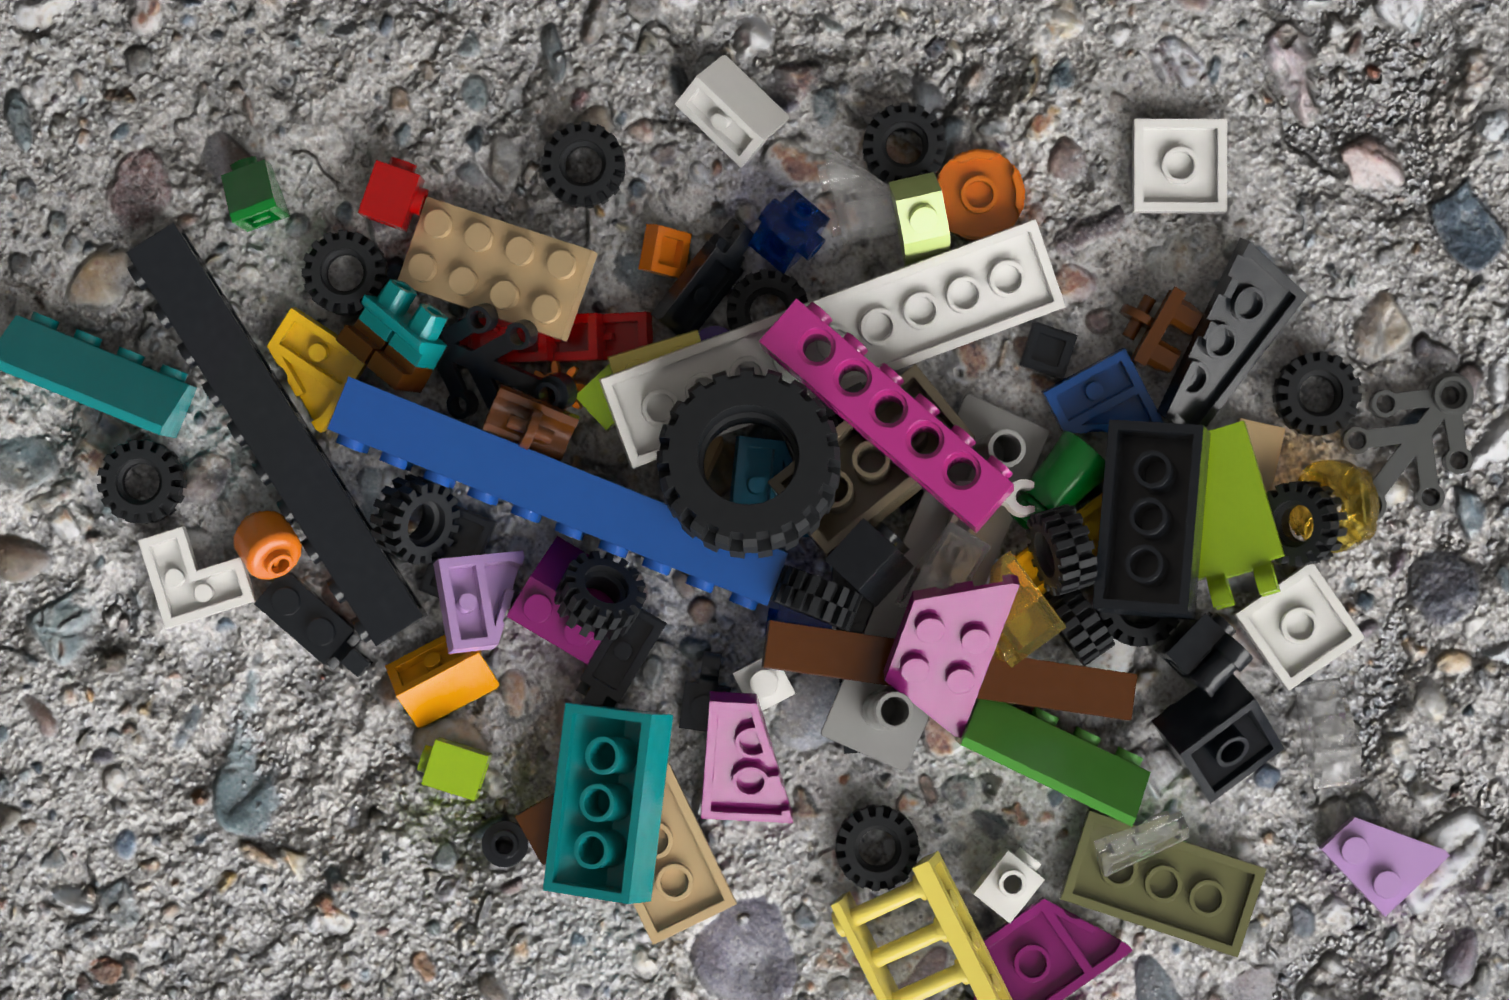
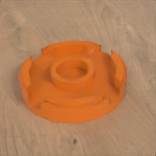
M972 149L959 153L942 167L937 177L943 193L949 231L966 241H975L1013 227L1024 208L1025 187L1020 172L1013 163L1011 164L1003 155L993 150Z

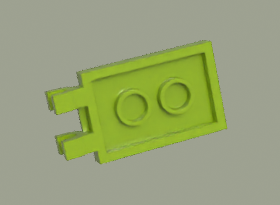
M1244 420L1209 431L1211 436L1198 581L1207 579L1212 604L1217 610L1235 605L1228 578L1252 571L1259 595L1265 597L1281 592L1271 560L1284 557L1285 555Z

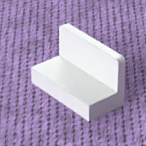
M722 55L699 73L675 103L692 122L741 168L753 158L766 140L789 119V115L726 55Z

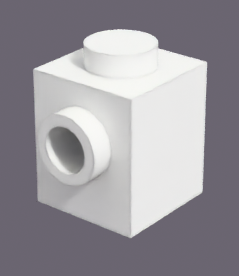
M1004 847L970 890L977 898L1007 922L1011 923L1045 881L1037 872L1042 864L1021 847L1015 853Z

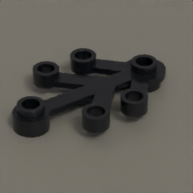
M482 303L473 306L467 311L465 318L452 325H444L438 338L447 347L436 368L450 393L446 405L452 417L464 419L474 415L479 407L476 394L467 389L456 364L468 368L488 410H490L499 389L496 381L535 396L536 399L563 410L575 403L577 387L569 375L556 372L541 378L498 360V358L513 350H523L536 343L538 331L531 321L522 319L511 323L503 335L475 350L460 344V341L473 333H485L497 326L498 313L492 305ZM479 311L485 315V326L479 321ZM518 328L525 332V342L521 341L518 337ZM549 388L555 393V401L549 394ZM460 397L464 399L466 403V411H464L459 405Z

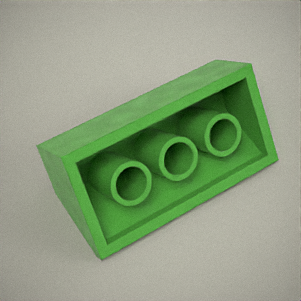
M976 699L962 738L955 737V740L960 745L1122 823L1133 826L1151 773L1140 767L1144 758L1119 746L1115 754H1112L1098 747L1102 738L1077 726L1073 734H1070L1056 727L1059 721L1058 717L1037 707H1034L1031 714L1014 707L1015 704Z

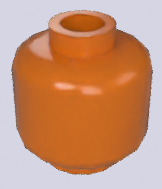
M276 511L251 513L241 521L233 536V545L248 572L258 579H274L287 574L297 564L302 554V544L284 516Z

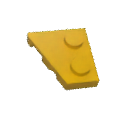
M291 307L269 341L267 348L277 365L282 367L287 374V382L295 396H299L313 419L311 423L314 428L323 433L328 428L348 376L358 380L367 364H363L336 341L338 337L336 333L297 307Z

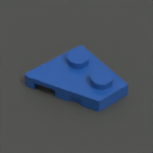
M1125 348L1113 352L1041 391L1062 432L1064 430L1071 433L1108 432L1109 419L1164 423L1160 414L1156 412L1157 408Z

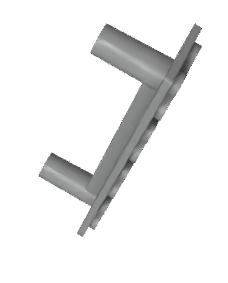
M968 394L964 396L957 415L975 435L976 446L972 449L985 460L991 455L1000 460L1013 473L1009 478L1011 482L1020 479L1029 480L1049 436L1048 429L973 395ZM966 463L955 464L948 472V478L952 483L956 481H973L976 475L973 467ZM924 489L902 540L910 549L904 556L914 567L877 607L874 606L862 634L895 639L911 593L914 590L932 587L945 589L955 583L972 580L974 586L985 585L1013 520L1006 507L1001 505L982 528L975 533ZM1019 491L1016 493V498L1020 495ZM843 679L821 729V735L904 771L908 768L929 716L913 704L905 694L898 692L892 686Z

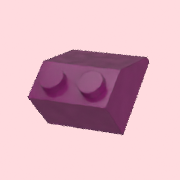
M557 536L529 577L506 617L588 664L602 641L594 640V632L591 631L587 637L580 635L582 627L576 625L573 629L567 626L566 622L569 616L561 618L557 612L560 605H555L554 601L557 594L555 591L569 563L573 559L576 560L577 556L584 553V551ZM587 588L598 600L614 603L604 592Z

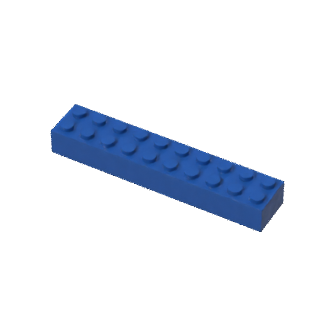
M349 376L327 428L338 433L336 443L365 454H368L370 447L382 451L379 458L380 461L410 472L413 464L426 469L423 478L452 489H454L456 481L470 486L467 496L490 505L497 506L499 499L513 504L510 513L539 524L542 516L557 521L554 528L555 531L579 541H583L586 533L601 539L598 545L599 549L622 558H626L628 551L644 556L642 566L666 576L670 574L672 568L688 574L685 583L703 591L712 593L714 586H719L732 592L729 601L753 611L756 610L758 603L768 606L788 556L787 552L779 549L772 550L773 556L759 558L758 553H745V559L730 557V551L719 549L716 553L704 547L703 541L699 538L694 537L692 539L682 529L679 520L673 518L665 503L533 450L523 449L516 443Z

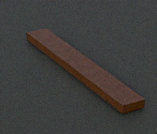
M768 620L761 667L891 686L885 681L883 670L895 639ZM994 653L976 699L1131 721L1138 674Z

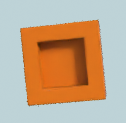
M646 224L638 269L678 279L686 269L692 234L662 225Z

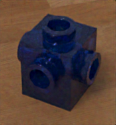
M794 190L781 202L774 198L764 208L758 217L761 223L748 245L784 274L802 257L809 261L821 249L826 241L821 234L830 218L797 190Z

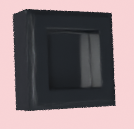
M1033 321L1018 366L1063 380L1078 335Z

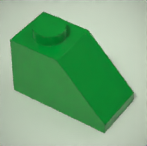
M251 156L238 160L230 165L231 172L221 175L232 223L246 232L291 216L273 167L265 159L258 161L256 156Z

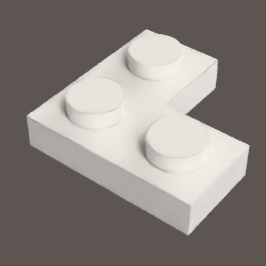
M179 527L138 540L165 629L257 601L248 570L240 557L199 570L186 527Z

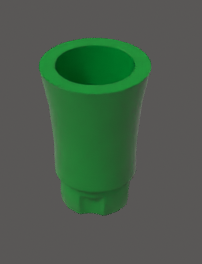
M1064 430L1049 455L1029 479L1034 482V488L1030 491H1019L1020 495L1016 500L1022 506H1035L1033 514L1065 504L1075 506L1092 489L1104 481L1105 460L1084 440ZM1011 514V517L1025 530L1029 529L1027 520L1030 519V516L1016 517Z

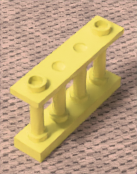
M939 851L923 857L912 868L915 874L912 877L913 881L858 906L850 891L842 894L831 905L834 927L841 937L847 938L877 1000H923L961 982L965 985L970 984L977 1000H1013ZM919 898L923 901L928 900L936 916L933 919L934 923L877 947L866 922ZM940 940L944 943L949 942L957 958L954 961L955 965L898 989L886 964Z

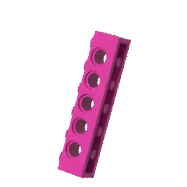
M796 298L759 340L762 350L971 530L977 533L1014 491V484L1009 480L1013 473L996 457L991 455L985 460L972 449L976 441L961 427L955 424L949 429L936 417L940 413L939 409L926 397L919 393L913 398L900 387L904 380L891 367L882 363L878 368L865 357L868 349L852 334L847 332L841 337L828 326L833 320L823 309L814 302H811L806 307ZM815 341H824L831 346L829 356L820 362L811 361L805 356L806 348ZM851 371H858L867 377L866 385L858 392L851 393L845 391L840 386L843 376ZM885 402H895L903 408V414L894 423H884L876 417L879 406ZM923 432L934 434L939 439L937 449L925 455L916 452L912 447V442L918 434ZM958 463L969 464L976 472L975 478L967 485H956L948 478V472L951 467Z

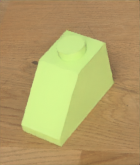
M934 172L888 182L904 266L951 250L950 231L943 193Z

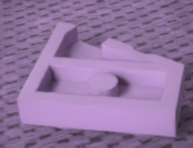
M524 551L442 558L433 563L448 654L494 649L499 644L504 628L503 619L506 610L510 608L514 590L512 589L518 569L522 566L525 558Z
M1351 816L1318 847L1385 917L1450 856L1444 849Z

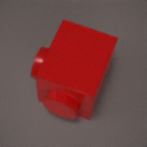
M390 157L388 164L376 160L358 213L363 218L407 233L413 214L421 215L429 192L428 189L423 188L425 180L421 175L415 173L417 166L395 157Z

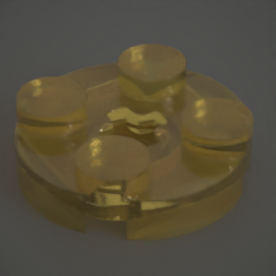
M1333 459L1314 462L1301 471L1304 473L1299 477L1298 481L1321 482L1320 487L1329 486L1334 490L1332 494L1340 497L1344 503L1341 505L1339 512L1346 511L1348 520H1339V527L1348 528L1347 535L1337 537V540L1342 542L1343 545L1339 550L1331 551L1332 553L1355 549L1375 535L1377 530L1376 522L1379 516V498L1373 484L1372 475L1367 469L1357 467L1349 461ZM1296 506L1290 513L1289 524L1297 536L1302 535L1304 540H1307L1313 532V517L1305 506Z

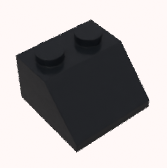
M1234 674L1218 688L1212 697L1197 686L1179 701L1169 705L1151 721L1169 750L1210 804L1285 749L1257 700Z

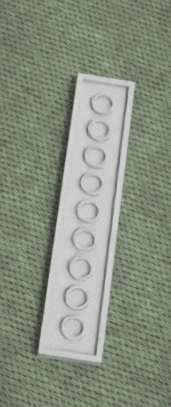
M1036 219L1023 222L804 303L807 307L811 302H814L823 309L833 320L828 326L841 337L848 332L857 338L868 349L865 357L876 367L879 368L882 363H885L894 371L1066 307ZM785 311L599 379L631 468L657 460V451L660 449L659 435L663 424H668L671 419L669 411L677 400L684 402L689 397L688 389L696 383L700 382L703 386H706L713 382V374L726 370L728 377L740 375V368L754 367V372L757 375L766 376L768 369L782 373V380L790 384L793 380H797L766 354L759 343V340ZM824 341L812 342L806 348L805 356L814 362L823 361L829 356L831 346ZM851 371L843 376L840 386L846 389L857 383L866 382L867 377L861 372ZM807 389V394L812 399L815 398L816 396L810 390ZM752 423L740 424L730 427L729 429L720 433L717 437L738 430L740 428L746 427L748 425H751Z

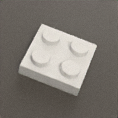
M1134 119L1132 121V213L1225 214L1227 212V119Z
M1314 564L1303 565L1278 582L1281 592L1265 597L1260 595L1233 614L1287 691H1290L1365 639Z

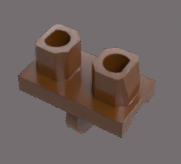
M1175 286L1172 290H1168L1154 317H1151L1149 313L1156 300L1146 294L1142 297L1137 308L1123 304L1119 313L1127 318L1129 322L1122 335L1134 341L1141 327L1146 329L1130 357L1134 366L1141 369L1147 365L1152 369L1167 374L1172 371L1182 351L1161 340L1169 325L1187 336H1191L1203 316V313L1194 305L1184 300L1186 292Z
M500 384L483 423L482 430L514 442L523 449H531L561 462L569 440L579 422V416Z

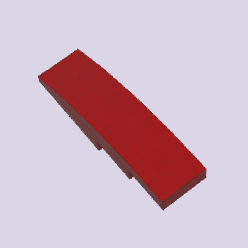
M652 312L577 314L567 342L538 332V339L533 346L523 350H513L498 358V360L508 364L552 363V361L559 363L608 361V356L653 343ZM479 318L480 323L485 326L486 318ZM498 319V324L493 330L481 334L473 333L460 341V344L475 350L503 335L511 323ZM518 328V337L521 341L525 342V332Z

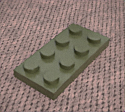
M1088 809L1059 898L1238 957L1267 869L1134 824L1131 827L1110 816Z

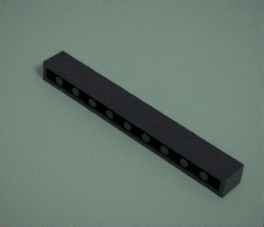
M173 222L127 251L126 253L133 263L127 269L133 280L142 291L149 288L158 303L152 306L156 316L167 330L174 327L183 341L177 345L180 354L191 369L198 366L207 379V382L202 384L203 390L216 408L223 405L232 419V421L227 423L230 433L241 447L248 444L257 460L251 463L253 469L265 486L273 483L282 498L276 502L279 510L290 525L296 522L299 524L307 537L301 541L302 546L316 565L321 561L331 575V578L327 579L326 583L337 601L342 604L347 600L356 614V617L351 619V622L361 639L365 643L372 640L375 646H381L427 617L428 614L391 556L376 545L379 539L372 537L371 529L373 528L183 228Z

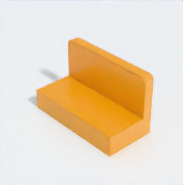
M445 635L385 665L396 697L418 728L438 720L499 687V682L484 659L481 650L448 654Z

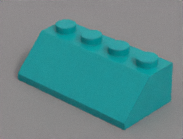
M34 311L30 319L16 315L1 335L0 371L155 434L177 439L197 390V387L185 383L188 377L187 373L162 364L159 372L143 366L145 356L120 346L116 354L99 348L103 339L76 329L73 337L57 331L59 321Z
M565 703L543 891L624 904L651 901L673 722L672 714Z

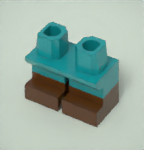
M390 279L378 297L364 295L362 299V305L365 307L353 326L345 325L336 341L363 364H367L370 370L394 390L421 393L447 347L438 337L448 317L437 308L420 303L414 315L411 316L407 310L417 295L416 291L406 282Z

